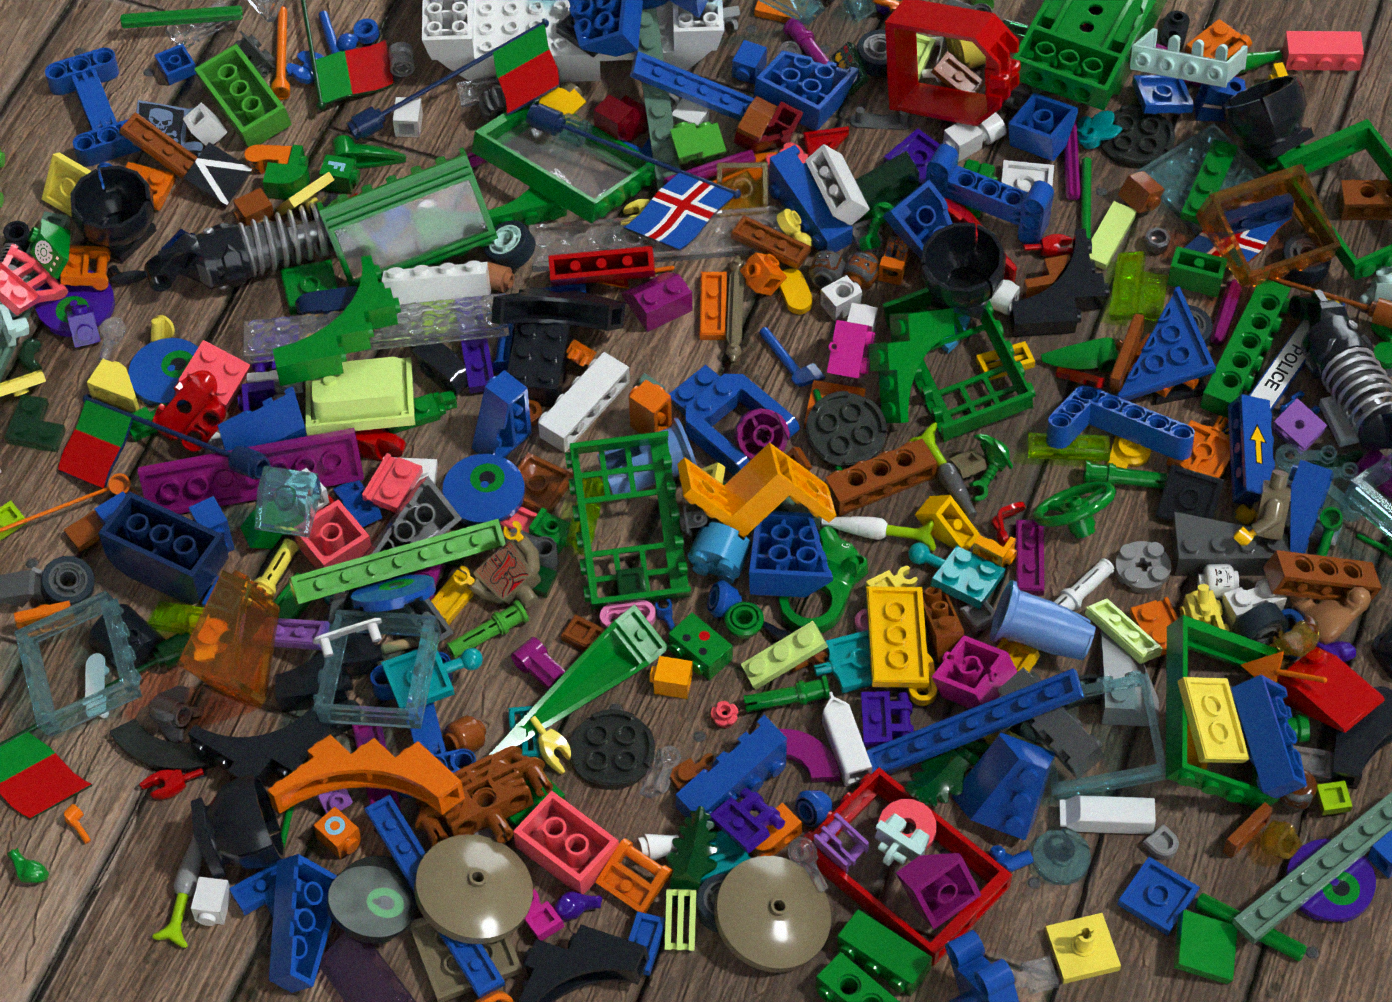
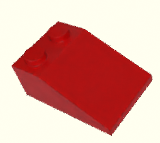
M1316 646L1290 666L1287 671L1326 677V683L1279 675L1277 679L1278 684L1286 687L1288 696L1283 698L1285 705L1304 714L1306 713V715L1343 733H1346L1385 701L1382 694L1340 658Z

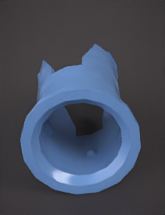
M678 418L673 419L674 423H672L671 427L658 431H668L669 434L668 446L672 458L673 478L680 476L677 464L684 457L697 465L687 435ZM650 445L630 448L633 466L653 464ZM624 448L605 451L607 470L627 467ZM597 454V458H598V461H599V464H600V457H599V454ZM654 470L634 473L636 492L656 485ZM628 473L608 476L612 494L631 492Z
M1010 580L996 607L989 636L990 641L993 642L1006 638L1050 654L1083 661L1091 647L1096 627L1090 624L1091 620L1065 606L1019 590L1017 581Z

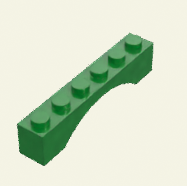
M531 187L517 199L506 205L488 210L494 228L498 224L510 220L520 221L527 226L567 216L566 208ZM433 206L411 212V229L420 251L433 249L487 228L481 211L461 212Z

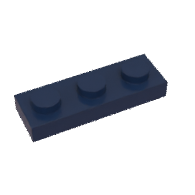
M1287 193L1281 196H1274L1262 202L1251 203L1246 207L1233 211H1226L1218 217L1216 232L1222 239L1292 217L1294 198L1291 193Z

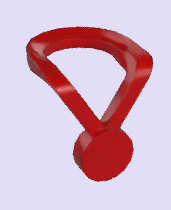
M1024 502L1012 503L1000 508L997 516L991 520L992 525L997 531V540L1000 546L1004 547L1009 540V536L1004 529L1003 519L1026 509Z

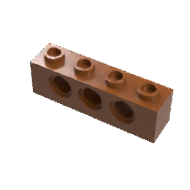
M1341 180L1337 194L1340 220H1392V184L1389 180Z
M919 439L914 442L909 441L892 451H884L877 457L867 461H859L852 467L842 471H834L825 477V483L828 484L835 511L838 516H842L936 478L937 462L924 440Z
M1276 550L1263 567L1272 594L1319 600H1336L1346 603L1348 593L1354 587H1363L1368 590L1371 601L1382 589L1373 562Z

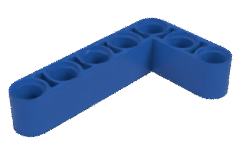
M1091 386L1076 388L1048 418L1046 443L1052 448H1066L1088 425H1092L1173 459L1185 460L1192 455L1195 431L1191 426Z

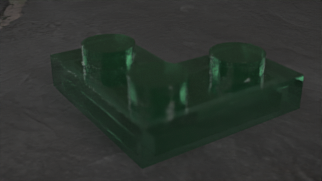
M22 394L6 432L5 440L8 444L58 452L66 429L63 424L43 421L49 406L46 398Z

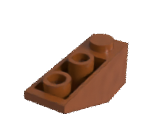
M929 587L922 590L925 626L937 662L942 663L944 653L952 651L964 635V629L948 594L939 588Z

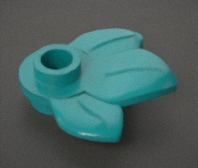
M1101 111L1093 118L1084 116L1078 121V141L1084 148H1096L1102 143L1101 140L1112 139L1122 131V127L1113 125L1115 119L1114 112Z

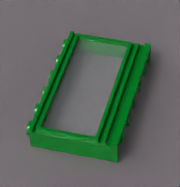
M463 147L459 148L460 156L447 161L444 156L435 159L436 165L423 170L420 166H414L410 169L412 174L397 179L396 175H391L386 178L387 184L374 189L371 184H368L361 188L363 193L350 198L347 197V194H341L337 197L338 202L323 207L321 201L316 203L349 286H357L358 290L362 275V256L372 255L374 265L379 264L381 277H383V272L393 267L409 269L418 265H438L448 257L453 255L462 256L468 253L469 249L477 246H488L493 243V240L498 239Z

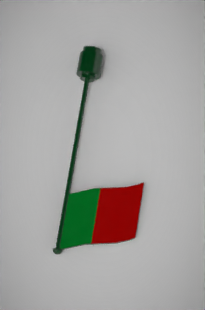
M301 0L318 100L316 104L317 109L323 110L330 103L349 97L379 92L394 85L386 40L368 47L340 51L315 59L306 0Z
M187 632L181 635L177 633L155 645L157 651L153 653V660L105 685V692L157 663L160 668L166 666L170 670L192 657L191 654L197 652V649ZM85 697L0 742V795L14 810L30 820L93 786L75 774L49 746L31 734L32 731L84 704Z

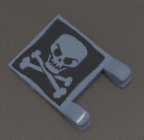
M141 100L137 101L136 113L195 156L199 157L203 149L202 143H185L186 123L183 118L194 108L187 109Z

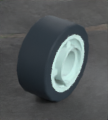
M510 220L495 227L498 239L493 240L492 244L484 247L485 254L492 263L515 270L523 266L531 258L536 243L534 236L522 222Z

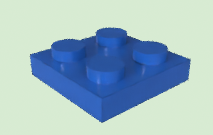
M1163 75L1133 76L1132 85L1144 113L1181 114L1193 112L1194 103L1183 79Z
M1149 856L1119 898L1117 905L1169 936L1178 923V914L1189 907L1199 892L1200 887Z

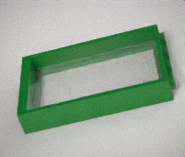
M539 99L507 116L506 111L474 132L471 152L591 224L599 218L605 217L609 211L619 207L625 200L635 196L644 187L651 185L655 178V165L565 129L561 133L557 132L555 136L532 128L531 124L526 122V117L531 105H538ZM575 114L565 123L576 129L638 152Z

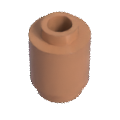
M486 261L488 263L491 289L503 293L506 292L514 283L515 276L512 273V269Z

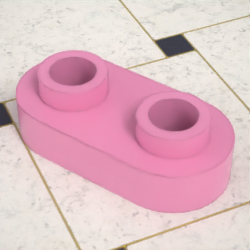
M646 600L607 604L600 612V624L603 628H606L611 623V619L618 618L635 604L648 622L653 625L656 619L655 608L652 603Z

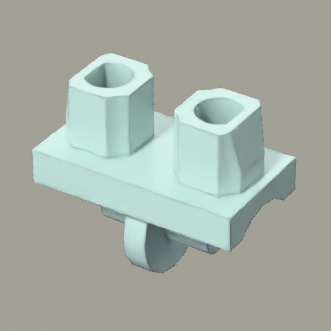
M0 302V333L2 329L8 347L16 346V338L29 335V324L25 317L12 320V317L22 316V313L15 315Z
M895 813L886 822L880 820L876 825L877 833L875 838L881 842L878 850L886 854L883 863L887 866L894 860L903 865L907 859L912 861L919 855H925V849L930 837L921 829H916L910 838L902 834L907 822Z

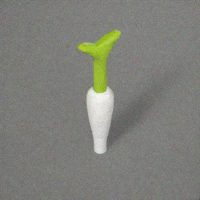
M835 517L830 523L822 518L821 526L824 527L829 526L849 532L850 534L876 540L883 539L886 536L914 539L927 545L933 552L936 549L934 539L930 533L934 527L933 520L915 529L888 525L884 519L877 517Z

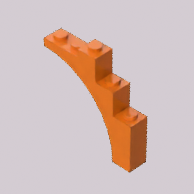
M331 734L323 740L316 742L313 747L307 750L310 759L308 762L301 764L295 771L282 780L277 781L267 790L272 807L279 814L295 804L316 795L346 788L370 787L401 792L427 803L442 815L465 799L461 780L419 741L394 757L382 744L373 738L366 744L359 746L351 754Z

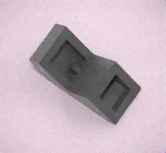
M26 570L0 575V604L5 603L23 608L34 595L35 571Z

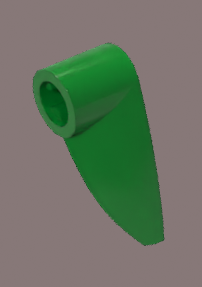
M346 135L338 136L332 141L333 155L355 159L357 169L406 162L405 154L381 146L354 143V140Z
M1109 337L1090 340L1041 354L1042 362L1069 369L1098 368V371L1104 373L1113 370L1118 357L1115 341Z

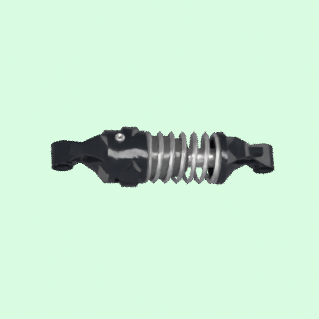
M328 193L321 200L314 201V204L310 203L309 209L312 219L310 222H308L304 207L300 205L299 211L303 224L296 225L292 210L288 209L287 214L291 226L288 228L286 223L282 222L280 214L276 212V220L271 222L264 215L263 221L256 223L252 219L251 225L244 226L241 222L231 225L220 223L204 229L203 233L195 235L185 233L170 248L158 251L157 255L146 262L144 270L149 285L154 291H166L172 286L173 281L178 275H183L200 282L211 290L215 288L226 289L229 286L237 287L245 284L247 279L253 278L252 276L256 277L257 272L263 275L267 268L274 272L279 264L287 268L289 259H292L294 263L299 265L301 262V252L307 260L312 261L313 248L321 258L324 255L327 257L328 255H336L316 203L321 201L323 207H326L333 200L337 199L339 195ZM382 212L361 220L359 223L367 231L376 232L384 227L386 219ZM338 229L334 232L341 245L348 233ZM304 244H307L308 252H307V250H306Z
M1314 290L1312 294L1292 296L1289 302L1292 317L1309 321V330L1303 337L1300 348L1306 358V365L1314 379H1319L1323 386L1326 387L1327 392L1331 393L1333 401L1337 402L1338 409L1343 411L1344 418L1349 420L1350 427L1354 429L1356 437H1358L1363 447L1368 450L1392 449V401H1389L1392 397V380L1387 376L1386 371L1375 358L1374 348L1370 339L1365 333H1360L1357 329L1358 325L1349 319L1345 306L1327 299L1321 290ZM1384 396H1387V398H1386L1385 401L1383 402V401H1382L1383 397H1384ZM1356 412H1364L1361 417L1354 418Z

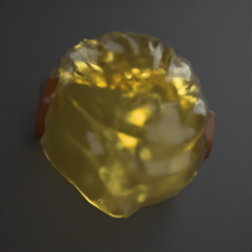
M1306 615L1305 617L1308 621L1301 620L1297 622L1293 629L1287 633L1279 631L1278 638L1275 636L1273 638L1275 648L1279 652L1284 651V654L1287 656H1306L1307 653L1315 649L1319 641L1320 630L1317 621Z

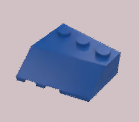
M293 386L284 390L286 395L276 400L270 397L263 401L261 408L253 412L246 410L217 425L223 449L229 451L239 445L251 447L307 436Z

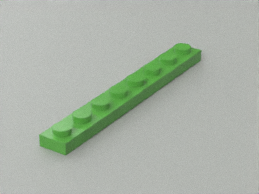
M495 519L292 576L288 580L295 604L299 605L502 547L506 542L499 519Z

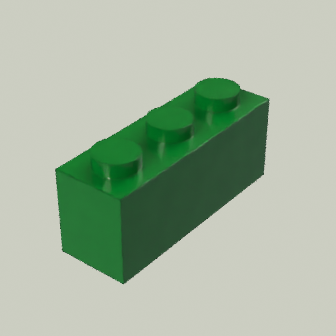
M859 909L838 935L837 949H839V952L843 953L850 960H856L862 964L869 974L875 977L879 975L888 981L891 988L899 993L904 992L912 996L931 970L932 957Z

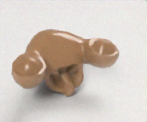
M1354 587L1348 593L1345 604L1336 600H1323L1315 604L1314 599L1289 596L1291 605L1303 616L1305 621L1308 622L1305 617L1306 615L1315 620L1318 626V633L1316 634L1311 628L1309 629L1313 636L1324 645L1330 644L1339 638L1349 625L1368 608L1371 602L1370 592L1363 587Z

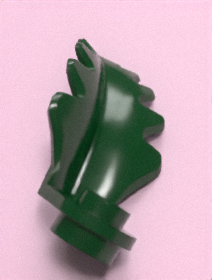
M962 745L958 749L949 750L939 757L927 759L921 765L925 772L914 773L912 777L916 781H908L905 790L911 797L926 806L929 805V802L932 806H937V798L946 804L949 802L948 792L953 795L962 793L965 772L969 768L973 769L980 757L967 746Z
M699 806L696 811H690L692 818L685 817L684 822L688 827L682 825L679 827V832L684 838H674L672 840V844L678 851L669 852L666 855V860L673 870L670 889L696 890V896L701 879L717 867V862L709 858L710 855L718 852V846L709 843V841L717 837L716 832L709 831L715 824L712 821H707L711 818V815L705 812L703 806ZM673 896L672 904L676 908H678V896ZM684 896V910L690 909V896Z

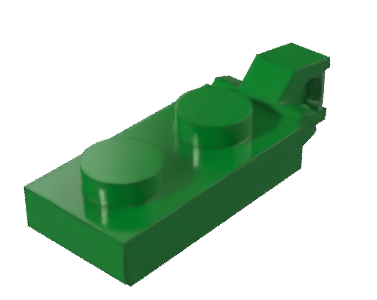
M453 390L440 394L439 392L430 393L414 398L415 425L388 428L389 433L395 434L441 420L440 416L446 414V411L457 408V400Z

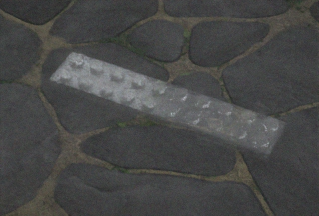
M785 206L719 210L697 238L681 251L624 229V226L636 217L596 220L592 224L588 221L529 225V231L534 236L536 243L534 253L531 256L533 272L549 271V255L644 246L653 247L655 263L754 255L755 252H761L731 239L732 230L745 215L785 234L777 222V214L785 210Z
M490 294L400 304L401 313L397 314L398 325L373 329L374 337L369 338L371 349L362 351L509 336L508 324L498 325L491 323L493 297L506 294ZM343 311L244 321V361L248 364L275 361L272 349L295 343L313 335L329 325Z

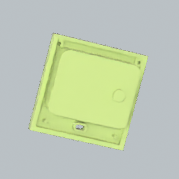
M384 357L342 362L343 374L306 381L307 436L349 428L361 431L415 425L411 357Z

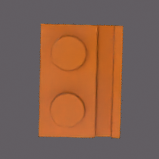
M1164 597L1163 600L1158 602L1154 600L1131 607L1129 614L1133 622L1163 648L1160 656L1166 655L1167 626L1178 619L1169 598Z

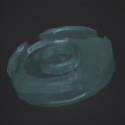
M1069 829L1047 831L1037 839L1033 847V865L1036 872L1044 880L1052 884L1070 885L1076 883L1086 875L1090 867L1091 853L1088 843L1078 833Z

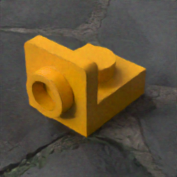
M979 535L974 541L972 553L1004 568L1006 564L1011 565L1016 557V539L1010 537L1005 546L1002 547L995 540Z

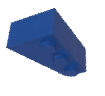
M503 370L498 376L492 377L485 386L472 449L478 454H494L505 458L532 434L528 388Z

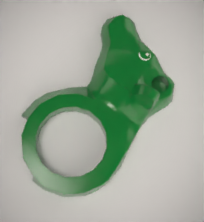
M825 526L818 530L820 543L825 552L829 570H831L833 581L819 590L827 594L832 605L827 613L820 617L805 618L796 614L790 608L789 599L791 597L779 596L778 608L782 620L793 631L811 621H814L821 633L832 629L841 619L853 587L869 573L867 558L860 555L853 544L842 540L832 527Z

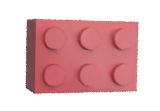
M553 791L513 831L515 847L571 890L580 894H585L592 887L619 845V840Z

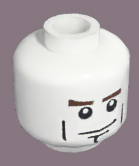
M1208 564L1204 567L1203 574H1198L1197 585H1208L1209 591L1213 590L1215 599L1222 600L1224 593L1239 588L1238 571H1234L1230 564Z

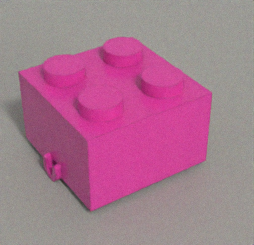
M836 320L833 341L829 344L831 352L827 373L863 379V374L869 373L868 344H874L876 334L871 332L872 326Z
M963 635L951 652L947 651L944 653L943 663L933 674L932 679L942 698L972 709L999 698L1000 695L997 690L1017 673V670L1008 652Z

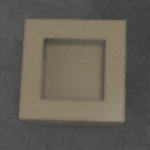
M974 448L950 458V462L958 469L962 479L972 477L978 472L987 469L985 459Z

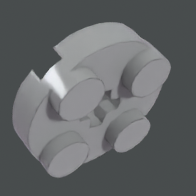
M1136 541L1124 544L1121 547L1116 558L1115 574L1122 585L1124 582L1135 593L1149 594L1161 589L1162 585L1169 579L1171 561L1160 543ZM1139 563H1144L1149 567H1147V571L1144 572L1140 567H1136V565H1139Z

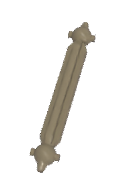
M739 255L735 257L729 266L732 273L729 276L726 331L728 346L726 348V355L730 358L731 363H735L736 359L741 355L739 345L742 342L745 278L740 270L745 264Z

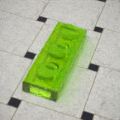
M1143 251L1118 253L1109 310L1111 321L1132 320L1135 313L1138 314L1146 259Z
M1028 433V458L1110 460L1109 436L1078 435L1066 448L1056 449L1046 443L1047 433Z
M599 477L582 479L584 498L605 495L603 481ZM602 502L585 504L591 546L595 537V529L600 516ZM572 516L567 541L579 554H584L583 548L578 549L576 532H581L579 521L574 522Z

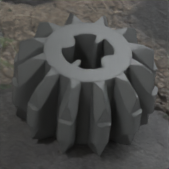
M492 86V90L484 91V96L479 98L481 116L488 123L507 111L506 99L501 86L499 88Z

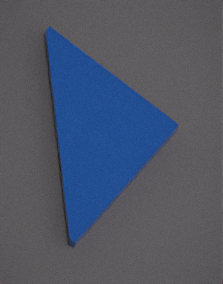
M1180 286L1175 288L1173 296L1169 303L1166 304L1155 329L1148 337L1137 362L1134 363L1117 397L1129 401L1216 372L1215 364Z

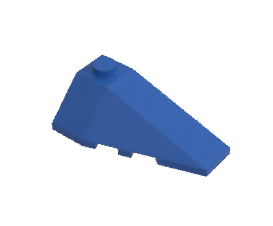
M927 180L883 215L896 234L920 259L922 258L923 246L933 233L953 224L947 210L946 200L930 180Z
M1300 460L1299 465L1293 464L1288 480L1293 481L1291 484L1290 552L1305 554L1309 544V536L1312 535L1319 515L1317 513L1323 507L1334 473L1333 470Z

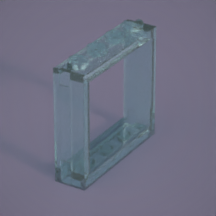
M106 591L14 631L37 727L50 737L142 697L139 685L142 679L133 663L136 660V656L127 640L130 637V633L121 617V614L124 612L123 608L119 606L118 599H114ZM103 614L120 682L55 711L39 642Z
M337 610L333 624L329 625V632L373 618H381L382 623L377 625L380 634L420 636L421 638L406 709L333 704L348 634L331 640L330 644L334 655L324 658V668L320 669L318 673V694L313 696L315 702L313 711H316L320 722L421 729L441 633L437 616ZM366 629V630H363V631H360V632H354V633H369V630Z
M1132 671L1126 673L1125 677L1113 679V676H1105L1096 679V683L1086 685L1085 682L1080 681L1084 697L1142 687L1157 764L1084 777L1079 780L1073 779L1059 782L1054 757L1049 773L1054 800L1168 780L1165 778L1166 762L1148 673L1142 674L1141 671Z

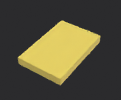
M1183 677L1178 680L1199 762L1244 763L1250 758L1228 679Z

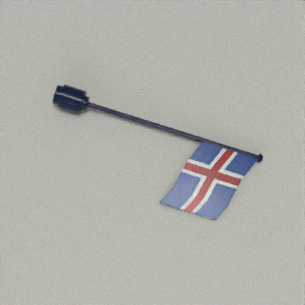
M532 104L527 113L526 122L531 124L532 128L555 136L557 132L561 133L565 129L677 173L675 177L656 193L640 215L624 226V229L676 250L681 251L697 238L712 217L733 198L738 199L741 196L739 189L736 191L566 125L563 112L546 105Z

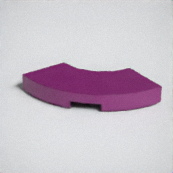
M779 729L787 737L786 759L801 764L809 773L811 782L840 781L838 764L831 751L821 741L802 731Z

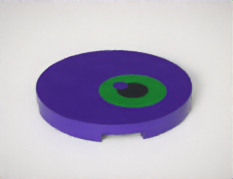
M60 275L59 278H58V281L60 282V284H61V275ZM45 283L41 286L39 291L48 290L51 288L48 283ZM108 283V287L105 290H97L93 286L65 285L68 294L64 298L35 304L38 318L52 333L72 337L67 319V312L72 311V307L86 304L87 307L93 306L98 327L110 319L115 308V297L110 283Z
M1332 839L1314 840L1300 847L1290 859L1286 876ZM1362 856L1298 909L1318 921L1321 919L1344 923L1357 918L1369 907L1375 893L1376 877L1372 865L1365 856Z

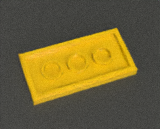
M867 586L866 605L872 687L928 688L930 682L922 587Z

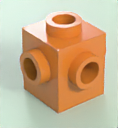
M755 252L754 255L747 259L746 264L740 270L749 288L756 293L769 296L787 278L778 266L779 261L771 254L766 255Z

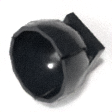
M1287 75L1256 84L1227 99L1222 105L1224 119L1233 134L1250 144L1249 147L1244 149L1247 158H1275L1315 137L1311 127L1302 126L1307 102L1304 87L1297 76Z
M119 165L99 167L105 188H102L97 169L81 177L70 193L72 220L83 234L84 240L94 246L107 247L111 252V257L123 264L157 231L155 224L152 223L154 219L153 191L138 171Z
M953 223L935 231L923 246L920 266L921 276L932 295L931 306L940 309L953 308L955 313L981 320L989 299L994 296L1003 283L1006 254L995 233L978 224L976 244L975 223Z
M255 774L246 775L225 784L208 806L205 805L202 797L191 801L194 838L215 879L226 876L225 866L228 864L256 870L272 867L277 864L278 860L285 858V848L281 832L270 836L280 831V827L268 793L259 776Z

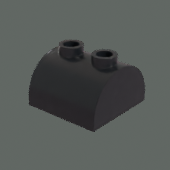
M119 604L106 611L96 621L88 638L90 647L96 653L102 654L105 657V661L121 676L149 662L154 657L153 653L157 651L155 645L166 640L128 604Z

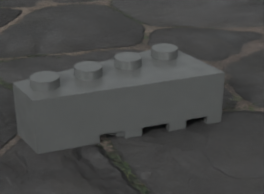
M429 476L417 482L365 556L445 534L462 518Z
M1174 512L1170 532L1175 576H1198V574H1203L1204 567L1208 564H1230L1234 571H1238L1239 576H1266L1263 567L1276 550L1290 552L1288 534H1283L1282 541L1254 536L1248 545L1243 546L1234 540V534L1243 525ZM1243 526V527L1246 528L1248 531H1250V530L1253 528V527Z
M1023 667L997 691L1000 697L1040 682L1042 679L1034 671L1029 673ZM1062 706L1023 721L1050 751L1056 752L1055 756L1077 780L1103 758L1101 750L1103 745L1092 733L1089 735L1082 727L1083 723L1072 712L1069 714Z

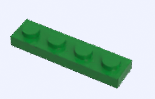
M1213 139L1182 209L1180 219L1205 226L1235 158L1238 146Z

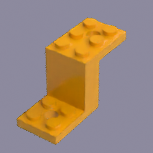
M770 442L725 485L685 457L677 464L680 475L679 480L683 489L682 494L686 501L701 507L710 518H716L723 524L738 530L739 535L742 537L747 536L788 496L795 503H802L816 518L821 517L830 523L836 517L828 484Z

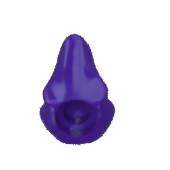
M1314 638L1309 644L1311 648L1316 646L1336 655L1343 662L1356 657V649L1349 642L1336 641L1324 645Z
M569 891L557 900L554 910L563 920V923L579 918L584 911L601 908L602 897L600 895L591 896Z

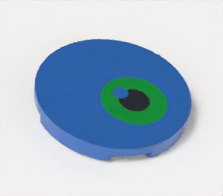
M164 338L153 341L141 348L133 357L128 370L135 395L148 405H159L160 403L168 405L175 397L174 386L178 383L180 376L197 351L198 346L184 339ZM184 399L179 400L177 402V407L184 405L188 402Z
M476 454L460 460L449 470L443 482V495L462 518L460 522L473 526L499 519L500 522L514 516L523 503L525 487L521 472L511 461L494 454Z
M428 575L398 576L357 589L352 593L351 600L353 608L363 607L365 612L390 611L404 608V604L411 603L418 597L420 601L428 599L435 593L436 586L434 578Z

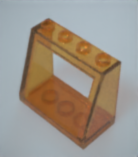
M1302 164L1212 193L1196 213L1199 224L1220 256L1228 259L1227 266L1241 287L1249 284L1252 287L1260 285L1266 281V278L1272 276L1275 279L1281 278L1292 269L1297 268L1298 271H1301L1319 260L1321 263L1327 262L1335 257L1336 251L1341 247ZM1291 193L1294 198L1292 213L1318 248L1251 271L1224 213L1229 210L1233 211L1246 207L1251 203L1271 199L1274 196Z
M222 570L177 665L211 688L261 709L267 695L280 606L273 602L274 596L257 586L258 583L250 580V577L237 570H234L232 574ZM250 598L252 601L247 610L248 599Z

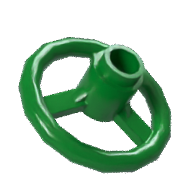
M1100 481L1083 483L1067 488L1040 503L1035 508L1032 518L1039 526L1057 527L1068 525L1070 533L1074 534L1075 538L1087 537L1096 531L1094 527L1096 522L1093 515L1106 508L1114 500L1116 489L1112 484ZM1093 493V494H1091L1090 496H1088L1087 498H1081V497H1080L1081 495H1084V494ZM1049 510L1063 512L1062 515L1044 516Z

